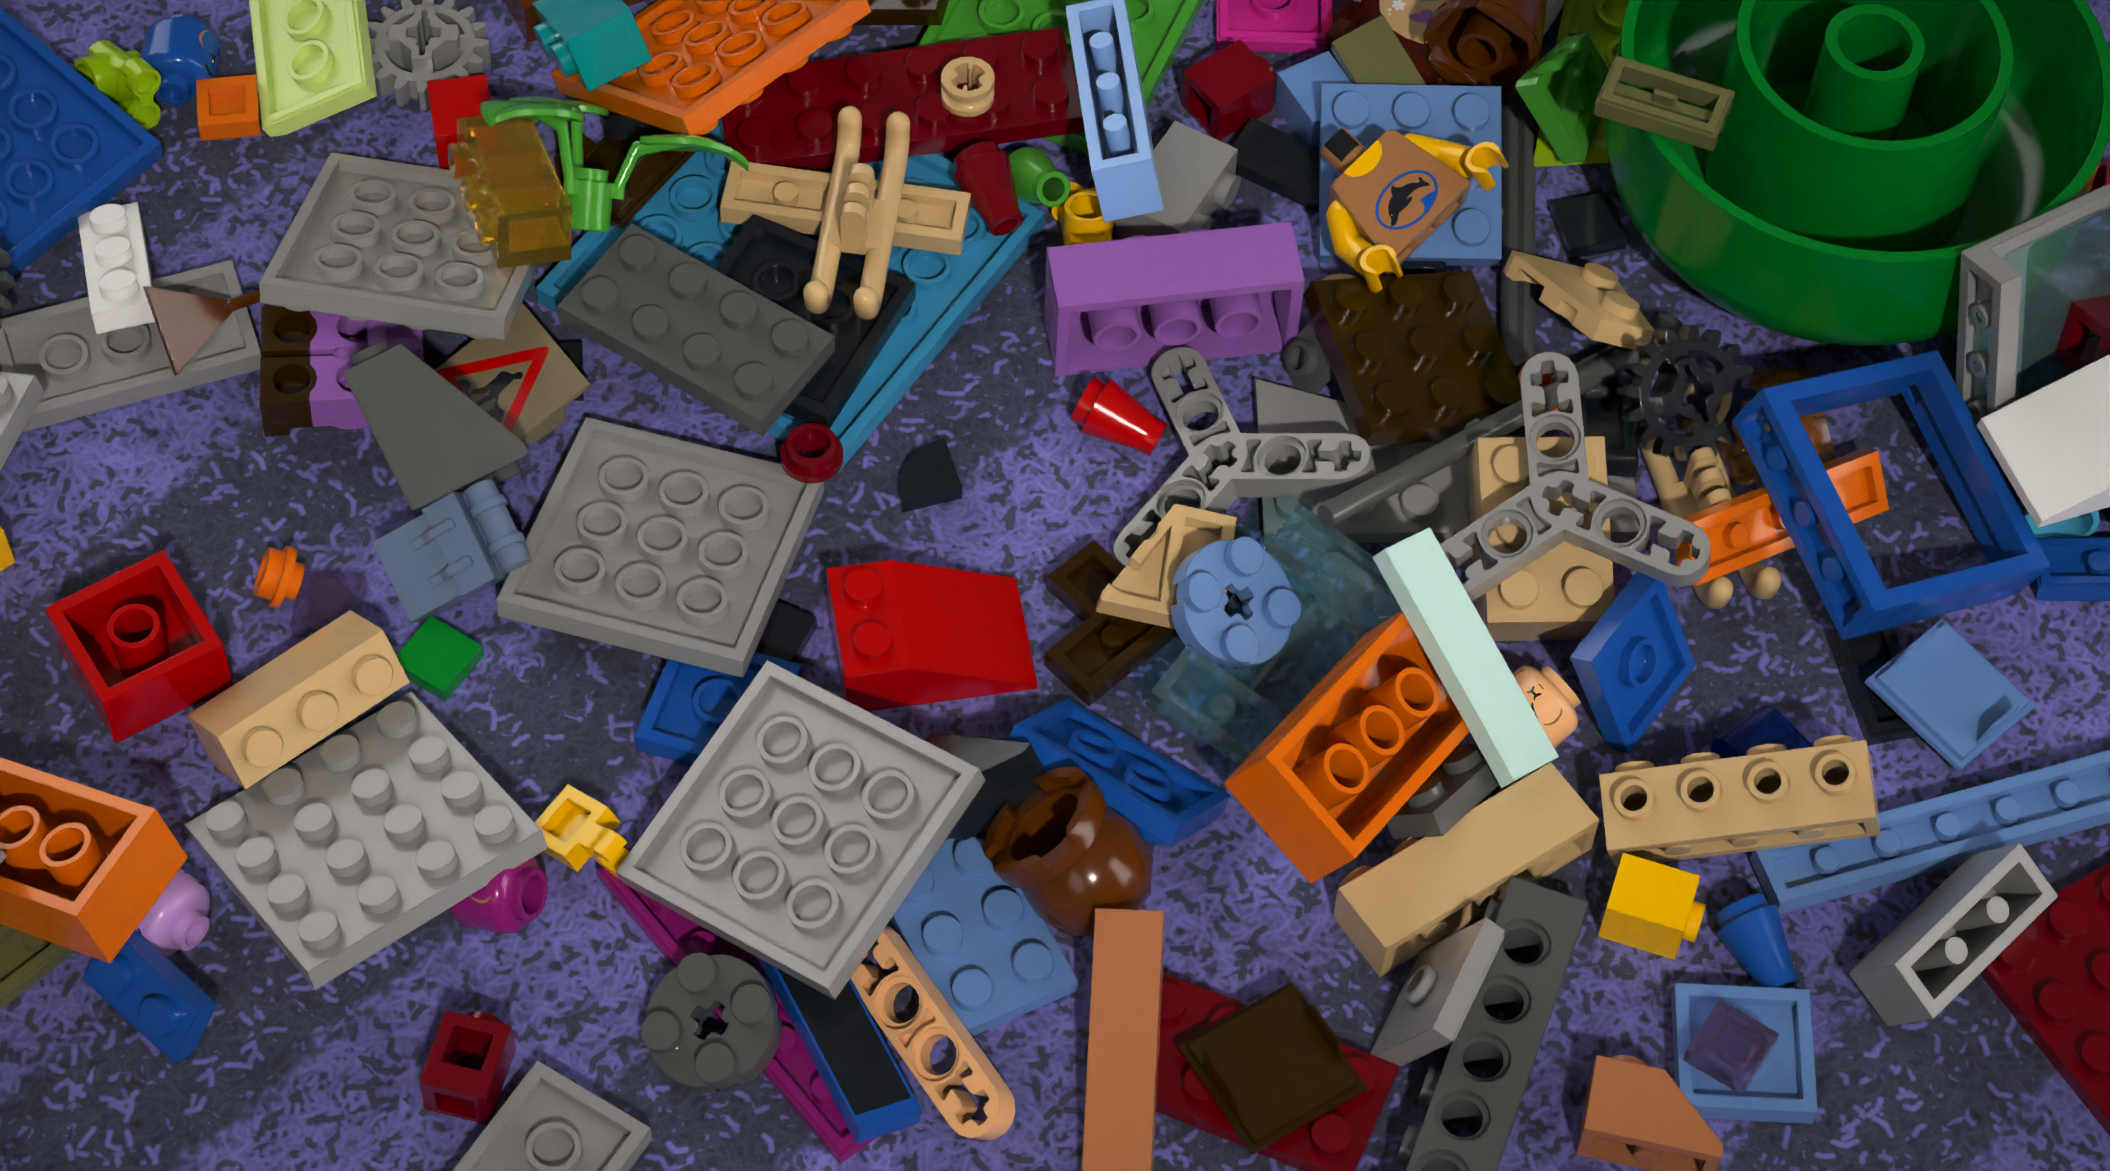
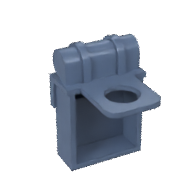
M492 478L480 481L467 488L464 492H452L421 509L422 515L372 542L410 623L425 622L430 615L436 617L492 585L500 581H506L511 571L525 566L532 560L524 545L526 539L521 531L518 532L506 507L508 502L505 495L499 493Z

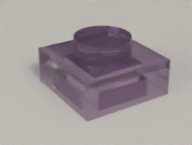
M305 571L296 596L291 619L292 635L309 637L349 610L362 617L368 588L366 577Z

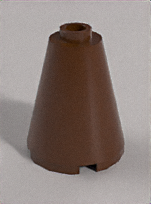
M1445 0L1431 15L1423 33L1424 43L1428 41L1431 50L1428 59L1433 69L1453 86H1501V90H1504L1501 97L1516 94L1518 92L1515 88L1517 80L1541 58L1547 0Z

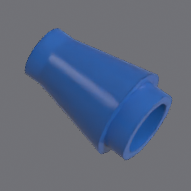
M1756 893L1742 898L1725 907L1715 916L1721 928L1717 936L1758 987L1791 988L1800 981L1793 966L1778 907L1775 904L1769 905L1763 893Z

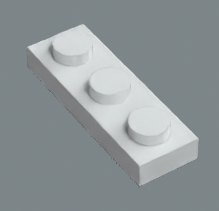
M138 202L124 205L105 204L78 217L90 309L96 333L100 334L155 322L143 288L144 286L153 287Z

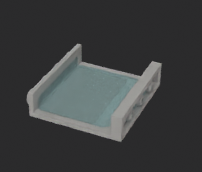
M2110 183L1961 252L1955 383L1976 424H1978L1981 418L2075 372L2074 369L2055 355V351L2072 301L2110 295ZM2090 329L2088 338L2097 337L2098 335ZM1995 458L2001 472H2004L2000 464L1998 463L1997 459Z

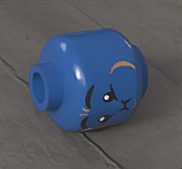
M176 14L153 23L145 33L140 57L161 75V85L155 96L160 101L170 105H182L188 102L189 98H197L196 80L216 78L221 55V44L208 26L194 16Z

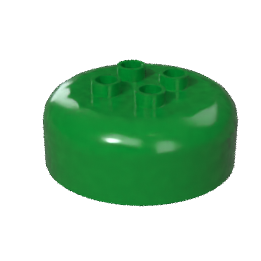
M1629 0L1616 53L1617 56L1735 91L1734 103L1730 113L1726 116L1722 132H1719L1714 151L1605 118L1610 171L1617 194L1628 217L1656 255L1693 289L1716 305L1742 319L1795 338L1847 346H1884L1916 342L1958 331L1962 251L2089 193L2110 137V50L2101 26L2086 0ZM1622 81L1619 82V83H1621V84H1624V85H1627V86H1630V87H1634V88H1637V89H1640V90H1643V91H1647V92H1650V93H1654V91H1651V90H1648V89H1645V88H1641V87H1638V86H1635V85H1632V84H1628V83H1625V82H1622ZM1681 99L1677 100L1679 102L1686 103L1713 112V109L1703 107L1694 103H1690ZM2078 220L2032 241L2027 246L2023 294L2053 263L2068 242Z

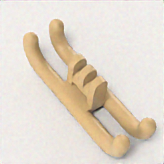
M846 106L838 114L834 164L811 281L806 284L803 290L804 305L807 310L814 314L826 312L831 304L841 252L866 255L860 288L856 289L854 293L853 305L854 311L859 318L871 320L878 315L884 294L908 162L910 120L905 113L900 111L893 112L887 118L884 159L877 197L875 199L874 170L867 164L858 163L862 136V115L856 107Z
M1693 384L1689 385L1685 391L1683 403L1687 404L1686 396L1694 392ZM1636 421L1637 429L1641 425L1639 421ZM1655 438L1646 443L1639 442L1643 458L1664 511L1683 518L1736 497L1718 449L1716 456L1714 450L1710 447H1703L1698 450L1695 448V451L1689 458L1684 480L1679 482L1670 456L1663 457L1652 453ZM1762 561L1738 570L1745 588L1757 599H1770L1780 588L1782 582L1781 573L1774 567L1764 568ZM1724 576L1698 586L1692 585L1699 600L1706 607L1712 609L1725 607L1733 594V583Z

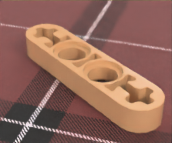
M886 926L875 941L879 944L872 953L882 969L895 972L885 976L880 968L862 964L861 962L851 976L853 984L868 1011L949 1126L958 1135L978 1140L997 1139L1010 1128L1016 1113L1015 1099L1009 1087L901 936L891 927ZM911 985L916 989L919 996V1007L911 1020L902 1023L894 1013V1000L902 988ZM948 1037L953 1041L956 1048L955 1063L948 1072L938 1075L930 1063V1053L932 1047L939 1039ZM964 1083L973 1095L989 1097L990 1100L983 1107L988 1118L985 1121L973 1120L971 1116L978 1109L975 1101L968 1091L953 1088Z

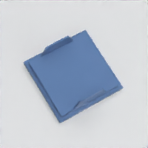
M1943 618L1864 682L1958 772L1964 769L2036 707L2034 703Z

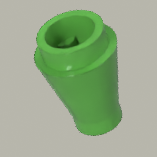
M1024 147L1015 150L1009 155L1018 198L1033 206L1045 205L1048 207H1057L1067 200L1070 194V182L1057 169L1046 153L1038 148Z

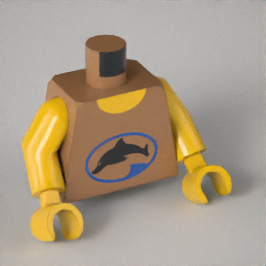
M1345 127L1341 128L1326 142L1320 151V155L1341 174L1330 186L1327 199L1329 206L1325 214L1335 255L1356 272L1364 275L1370 291L1374 293L1381 291L1382 285L1378 275L1390 276L1392 273H1395L1398 278L1403 276L1400 265L1466 202L1471 187V182L1466 178L1474 177L1481 189L1489 191L1496 183L1487 169L1492 166H1501L1506 169L1509 166L1499 147L1492 142H1482L1474 147L1415 133L1401 135L1391 129L1386 131L1367 149Z

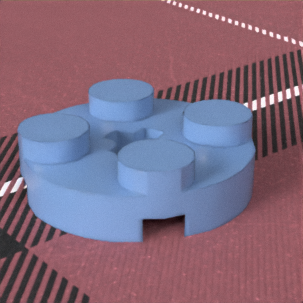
M1239 537L1235 540H1218L1201 547L1189 554L1175 572L1172 586L1178 584L1176 590L1177 604L1171 606L1172 622L1179 638L1187 649L1200 661L1209 665L1222 664L1227 667H1235L1232 670H1242L1271 659L1283 648L1290 636L1292 625L1297 623L1300 618V601L1297 595L1292 592L1283 569L1268 552L1262 549L1256 540L1250 537ZM1225 589L1239 597L1243 608L1242 616L1239 613L1229 616L1225 612L1223 607L1229 601L1224 592Z

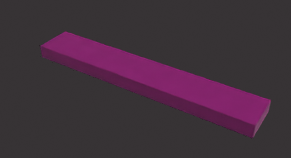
M636 843L628 847L627 850L631 851ZM602 866L596 869L597 878L673 968L678 967L682 959L692 953L701 952L707 955L724 954L747 962L771 983L756 956L625 885ZM776 993L777 998L775 997V1000L778 1004V1017L782 1019V1036L773 1059L762 1073L836 1161L841 1164L876 1138L858 1144L855 1143ZM716 1007L711 1013L726 1029L728 1024L721 1018L724 1007Z

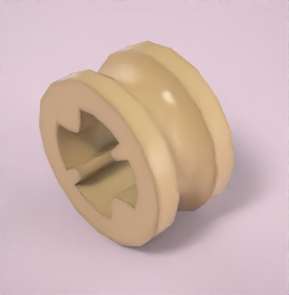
M960 57L953 59L945 65L941 73V101L947 110L958 116L975 117L991 108L994 102L995 76L993 69L988 63L976 57ZM968 83V88H972L973 84H976L978 89L967 91V85H964L961 90L957 88V85Z

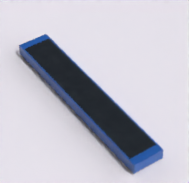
M758 958L855 1143L858 1144L918 1124L922 1109L851 978L834 1000Z

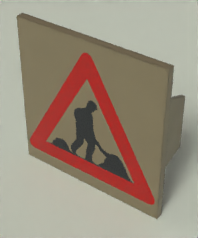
M521 303L505 340L492 338L483 340L473 339L435 369L438 374L521 439L526 446L546 436L566 420V406L592 386L523 303Z

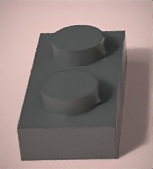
M1466 744L1455 748L1441 763L1442 765L1428 777L1391 818L1387 826L1393 839L1443 836L1499 786L1482 752L1475 744Z

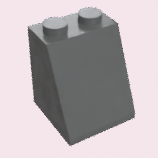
M381 342L351 357L350 360L354 367L344 371L343 375L415 518L423 514L421 509L452 492H464L470 486L491 478L497 485L532 468L530 454L521 439L402 344L388 349L386 343Z

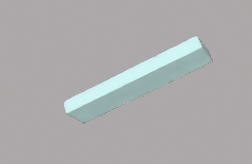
M1429 527L1373 556V560L1501 788L1559 757L1431 528Z

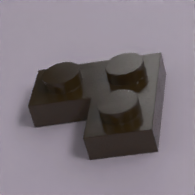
M1092 540L1047 576V590L1083 623L1045 652L1044 666L1087 706L1093 704L1178 635L1175 629L1096 612L1097 602L1102 591L1108 584L1113 583L1125 567L1095 540Z

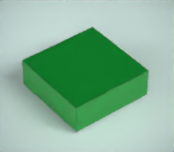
M430 615L396 656L409 681L446 702L484 657L483 645Z

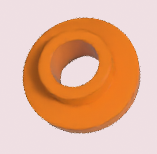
M286 545L281 551L268 547L264 553L256 575L253 596L266 599L267 607L278 609L284 598L294 601L299 592L305 572V564L296 562V548Z

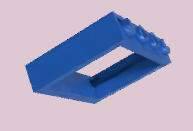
M1938 350L1763 388L1732 419L1842 641L2006 598L2024 590L2051 566L2015 499L2011 487L2004 478L1984 437L1976 426L1977 424ZM1902 394L1989 563L1886 589L1799 417ZM1768 424L1771 430L1767 433L1763 425ZM1856 600L1860 606L1858 611L1853 604Z

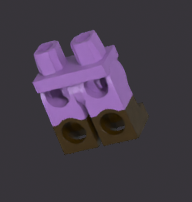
M261 306L260 410L265 437L290 435V428L333 426L352 430L369 426L343 375L344 371L354 367L350 360L351 357L370 346L385 342L388 349L402 344L424 362L423 330H415L406 325L374 320L355 321L341 315L309 310L297 312L282 306Z

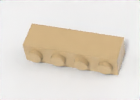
M1550 762L1535 772L1528 773L1503 788L1500 787L1496 795L1476 805L1443 836L1409 837L1395 849L1392 857L1373 868L1369 865H1364L1349 873L1338 887L1333 918L1379 977L1416 956L1420 951L1434 945L1485 914L1491 896L1504 900L1512 876L1534 884L1591 850L1599 818Z

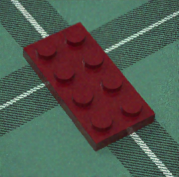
M1163 972L1156 1112L1246 1148L1179 1052L1177 1045L1248 1005ZM1340 1042L1342 1053L1367 1086V1091L1276 1141L1258 1153L1302 1171H1357L1398 1076L1400 1066Z

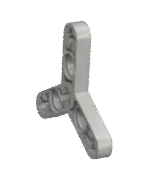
M1188 347L1170 349L1160 355L1154 362L1151 373L1161 402L1188 457L1120 532L1115 540L1114 553L1117 561L1126 567L1133 553L1144 540L1152 536L1158 523L1172 506L1183 500L1192 499L1199 501L1200 507L1198 509L1224 514L1238 497L1334 498L1377 475L1376 464L1370 446L1365 439L1349 433H1240L1203 356L1198 351ZM1178 374H1186L1190 379L1194 392L1183 395L1177 380L1174 378ZM1213 412L1218 415L1216 422L1207 429L1197 431L1187 428L1188 422L1197 414ZM1283 456H1295L1301 459L1299 466L1288 474L1276 475L1268 471L1270 465ZM1316 458H1320V461H1315L1317 471L1315 472V465L1313 460ZM1232 460H1234L1235 464H1233L1231 467L1226 466L1229 463H1231ZM1345 460H1355L1348 464L1346 471H1337L1343 468ZM1217 463L1221 464L1215 470L1213 469V466ZM1210 485L1212 486V491L1207 489Z
M1556 352L1540 353L1529 359L1521 371L1520 385L1530 485L1440 544L1450 564L1456 569L1463 568L1474 560L1473 548L1470 546L1475 543L1478 544L1484 561L1491 566L1490 569L1484 570L1482 561L1479 559L1465 570L1466 583L1463 584V587L1471 601L1473 602L1563 541L1668 585L1677 587L1690 586L1701 580L1708 571L1711 554L1709 538L1703 529L1692 522L1589 480L1579 377L1576 367L1568 357ZM1555 373L1557 383H1561L1557 387L1558 411L1546 413L1544 390L1542 386L1538 385L1542 383L1543 374ZM1550 430H1562L1573 438L1574 446L1565 456L1551 458L1542 454L1537 448V441L1540 436ZM1563 492L1571 493L1572 506L1589 515L1591 503H1598V507L1593 512L1590 530L1583 529L1584 514L1578 511L1564 508L1559 516L1551 514L1550 501L1547 497L1558 499ZM1617 514L1629 515L1638 523L1640 527L1639 533L1627 543L1612 542L1602 532V526L1608 518ZM1512 524L1524 531L1527 537L1524 546L1519 551L1509 554L1496 551L1489 542L1491 533L1497 527ZM1651 528L1659 529L1658 544L1670 549H1677L1682 541L1690 543L1692 545L1691 556L1696 560L1685 558L1680 566L1670 564V552L1666 548L1654 543L1651 545V554L1649 556L1642 554L1648 546Z

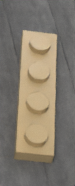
M731 160L720 205L721 222L746 225L751 216L755 214L797 233L819 236L832 173L749 162L748 172ZM874 179L876 199L880 180ZM904 184L892 246L961 256L971 209V193Z

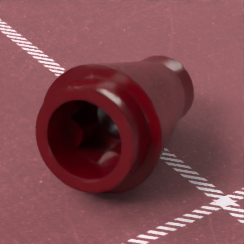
M993 141L976 143L961 151L954 159L956 171L953 178L963 192L971 193V203L986 222L990 233L1000 236L1016 230L1022 225L1024 218L1019 209L1009 154L1001 151L998 144Z

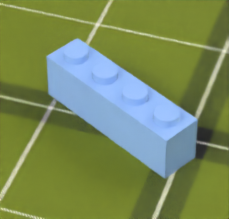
M1092 0L1065 6L1091 172L1104 222L1162 211L1164 210L1136 45L1125 0Z

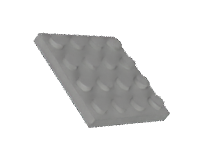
M331 152L259 282L260 303L282 306L297 312L309 310L341 315L355 321L374 320L406 325L415 330L433 329L466 334L474 339L492 338L505 340L561 218L563 187Z
M586 417L524 543L532 560L525 566L509 573L496 599L498 616L744 678L823 496L824 482H799L787 475L782 465Z
M767 660L619 866L616 874L625 885L835 1000L986 780L978 767Z
M412 691L340 734L328 739L282 768L275 770L248 789L242 790L184 824L189 837L201 854L315 990L487 886L503 870L515 869L548 848L542 830Z

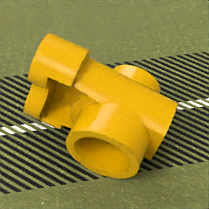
M1069 181L1070 194L1067 200L1057 207H1051L1052 216L1061 223L1064 246L1112 241L1115 220L1104 222L1095 186L1086 189L1075 182Z

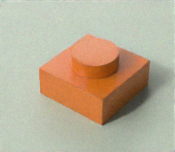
M256 74L196 80L197 120L201 141L261 136L260 101Z

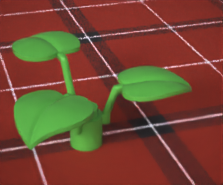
M543 96L509 98L508 101L482 102L480 107V113L489 127L510 118L520 117L525 118L527 123L531 124L542 121L557 131L564 177L561 228L610 233L612 199L624 200L625 185L637 160L646 154L667 150L716 153L734 161L749 172V161L736 150L720 142L694 135L640 136V141L632 143L615 182L608 183L609 171L584 168L582 122H585V115L583 114L596 113L609 116L610 109L584 101H562ZM567 121H571V143Z

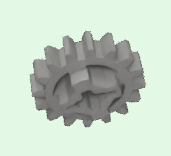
M401 0L402 9L397 12L386 6L380 9L382 23L368 21L377 94L383 97L395 91L396 103L400 107L406 105L413 98L418 99L421 110H427L430 105L428 81L486 74L485 64L491 63L492 60L485 22H476L475 9L471 6L457 12L456 0H445L442 5L434 4V0H422V4L414 5L411 0Z

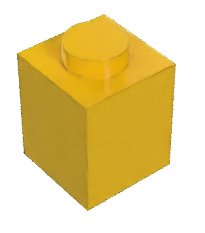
M1623 853L1598 937L1675 960L1682 939L1695 943L1706 904L1694 901V897L1701 876Z

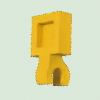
M567 784L535 821L536 825L542 830L548 847L543 852L576 872L591 857L608 872L620 879L616 871L630 851L624 848L627 841L614 832V829L620 824L619 819L609 807Z

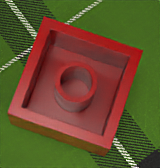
M164 550L45 607L60 653L115 744L234 685L223 643Z

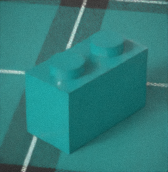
M538 0L532 3L541 22L533 27V31L548 59L554 58L565 78L574 75L588 92L652 60L630 8L622 0Z

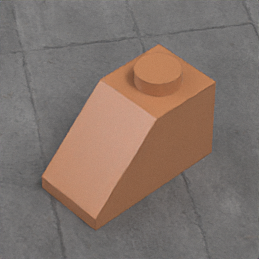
M1600 1055L1596 1056L1588 1081L1576 1155L1649 1171H1717L1722 1159L1724 1145L1665 1069L1647 1066L1644 1061L1627 1055H1617L1611 1058Z

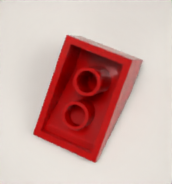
M894 560L826 568L828 611L844 700L869 712L1038 689L1016 578Z

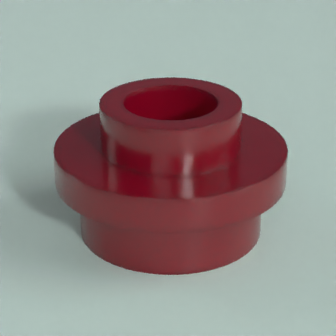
M817 423L802 424L794 428L783 442L780 450L781 465L787 475L799 482H824L835 476L841 469L843 464V447L839 439L828 427ZM816 456V458H806V457Z

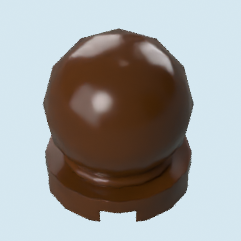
M1058 767L1037 776L1032 782L1039 790L1026 798L1016 810L1008 803L1000 809L987 831L983 846L984 855L992 862L994 872L1012 888H1023L1024 895L1037 916L1064 934L1094 937L1095 908L1140 910L1150 895L1153 857L1138 827L1107 807L1104 791L1079 768Z

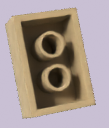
M1584 436L1589 480L1608 487L1605 436ZM1525 437L1477 438L1467 460L1471 524L1530 485ZM1540 437L1537 441L1539 451L1551 458L1565 456L1574 446L1572 437ZM1563 492L1558 499L1547 497L1550 501L1551 514L1559 516L1564 508L1578 511L1584 514L1583 529L1590 530L1593 512L1598 507V503H1591L1589 515L1572 506L1571 493ZM1608 518L1602 526V532L1611 541L1610 518ZM1512 524L1502 525L1491 533L1489 542L1496 551L1509 554L1519 551L1524 546L1527 537L1524 531ZM1563 541L1475 600V608L1494 641L1582 640L1591 631L1615 598L1613 562ZM1473 544V563L1481 559L1484 570L1490 569L1491 566L1484 561L1478 544Z

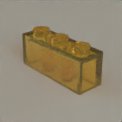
M482 116L457 118V143L448 144L450 173L453 180L461 179L463 204L466 212H475V227L479 244L481 246L489 245L498 268L571 260L572 207L532 119L514 117L489 127Z

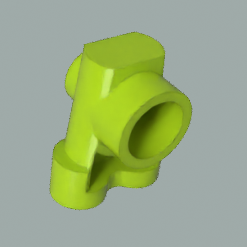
M101 40L89 47V56L75 60L73 68L145 130H149L158 124L161 118V109L154 102V95L161 85V75L140 57L138 51L130 50L125 52L111 41Z

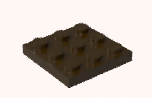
M1472 270L1403 275L1400 278L1397 275L1378 276L1382 290L1376 293L1370 291L1365 277L1311 281L1303 295L1357 432L1361 438L1366 440L1369 446L1445 440L1464 430L1470 421L1476 418L1481 421L1522 399L1519 379ZM1524 426L1509 434L1525 433Z

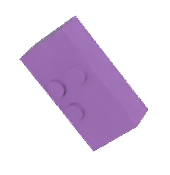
M1292 222L1216 230L1194 229L1178 234L1150 237L1136 235L1122 240L1047 247L1044 322L1055 377L1153 366L1160 355L1178 347L1192 348L1198 351L1205 360L1283 352L1298 335L1305 284Z

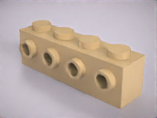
M1832 735L1817 739L1813 743L1814 747L1787 750V747L1782 744H1763L1748 749L1747 755L1721 759L1717 753L1701 752L1683 757L1681 764L1655 767L1654 763L1648 761L1622 763L1615 767V772L1599 774L1607 852L1614 866H1619L1623 853L1661 863L1880 836L1872 762L1867 741H1854L1853 737L1847 735Z

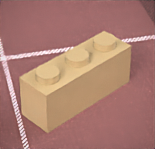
M349 610L189 713L187 717L208 756L218 770L244 789H248L410 681L383 629Z

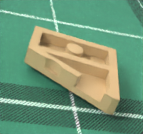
M1514 250L1511 251L1503 269L1504 274L1512 281H1526L1543 285L1544 289L1539 301L1555 313L1568 319L1575 328L1591 340L1632 350H1637L1636 345L1640 341H1651L1655 330L1639 310V303L1627 294L1618 282L1619 276L1611 269L1597 263H1586L1584 267Z
M1174 504L1158 523L1152 536L1143 541L1130 557L1123 571L1112 584H1108L1102 591L1097 602L1096 612L1175 629L1172 622L1171 606L1177 604L1176 590L1178 584L1172 586L1177 568L1189 554L1201 547L1218 540H1234L1237 517Z

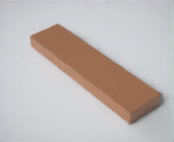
M1095 908L1082 1171H1153L1166 916L1164 911Z

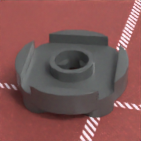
M692 953L684 957L678 967L672 969L655 988L647 1006L646 1018L641 1026V1037L644 1044L650 1049L655 1063L667 1076L688 1089L702 1093H717L719 1091L716 1089L728 1088L736 1083L742 1086L754 1080L765 1070L780 1044L782 1019L778 1017V1004L775 1000L777 996L773 986L754 967L739 958L729 955ZM716 1007H724L721 1018L728 1024L726 1031L722 1035L711 1032L705 1040H702L700 1037L702 1026L699 1023L702 1016L706 1012L714 1011Z

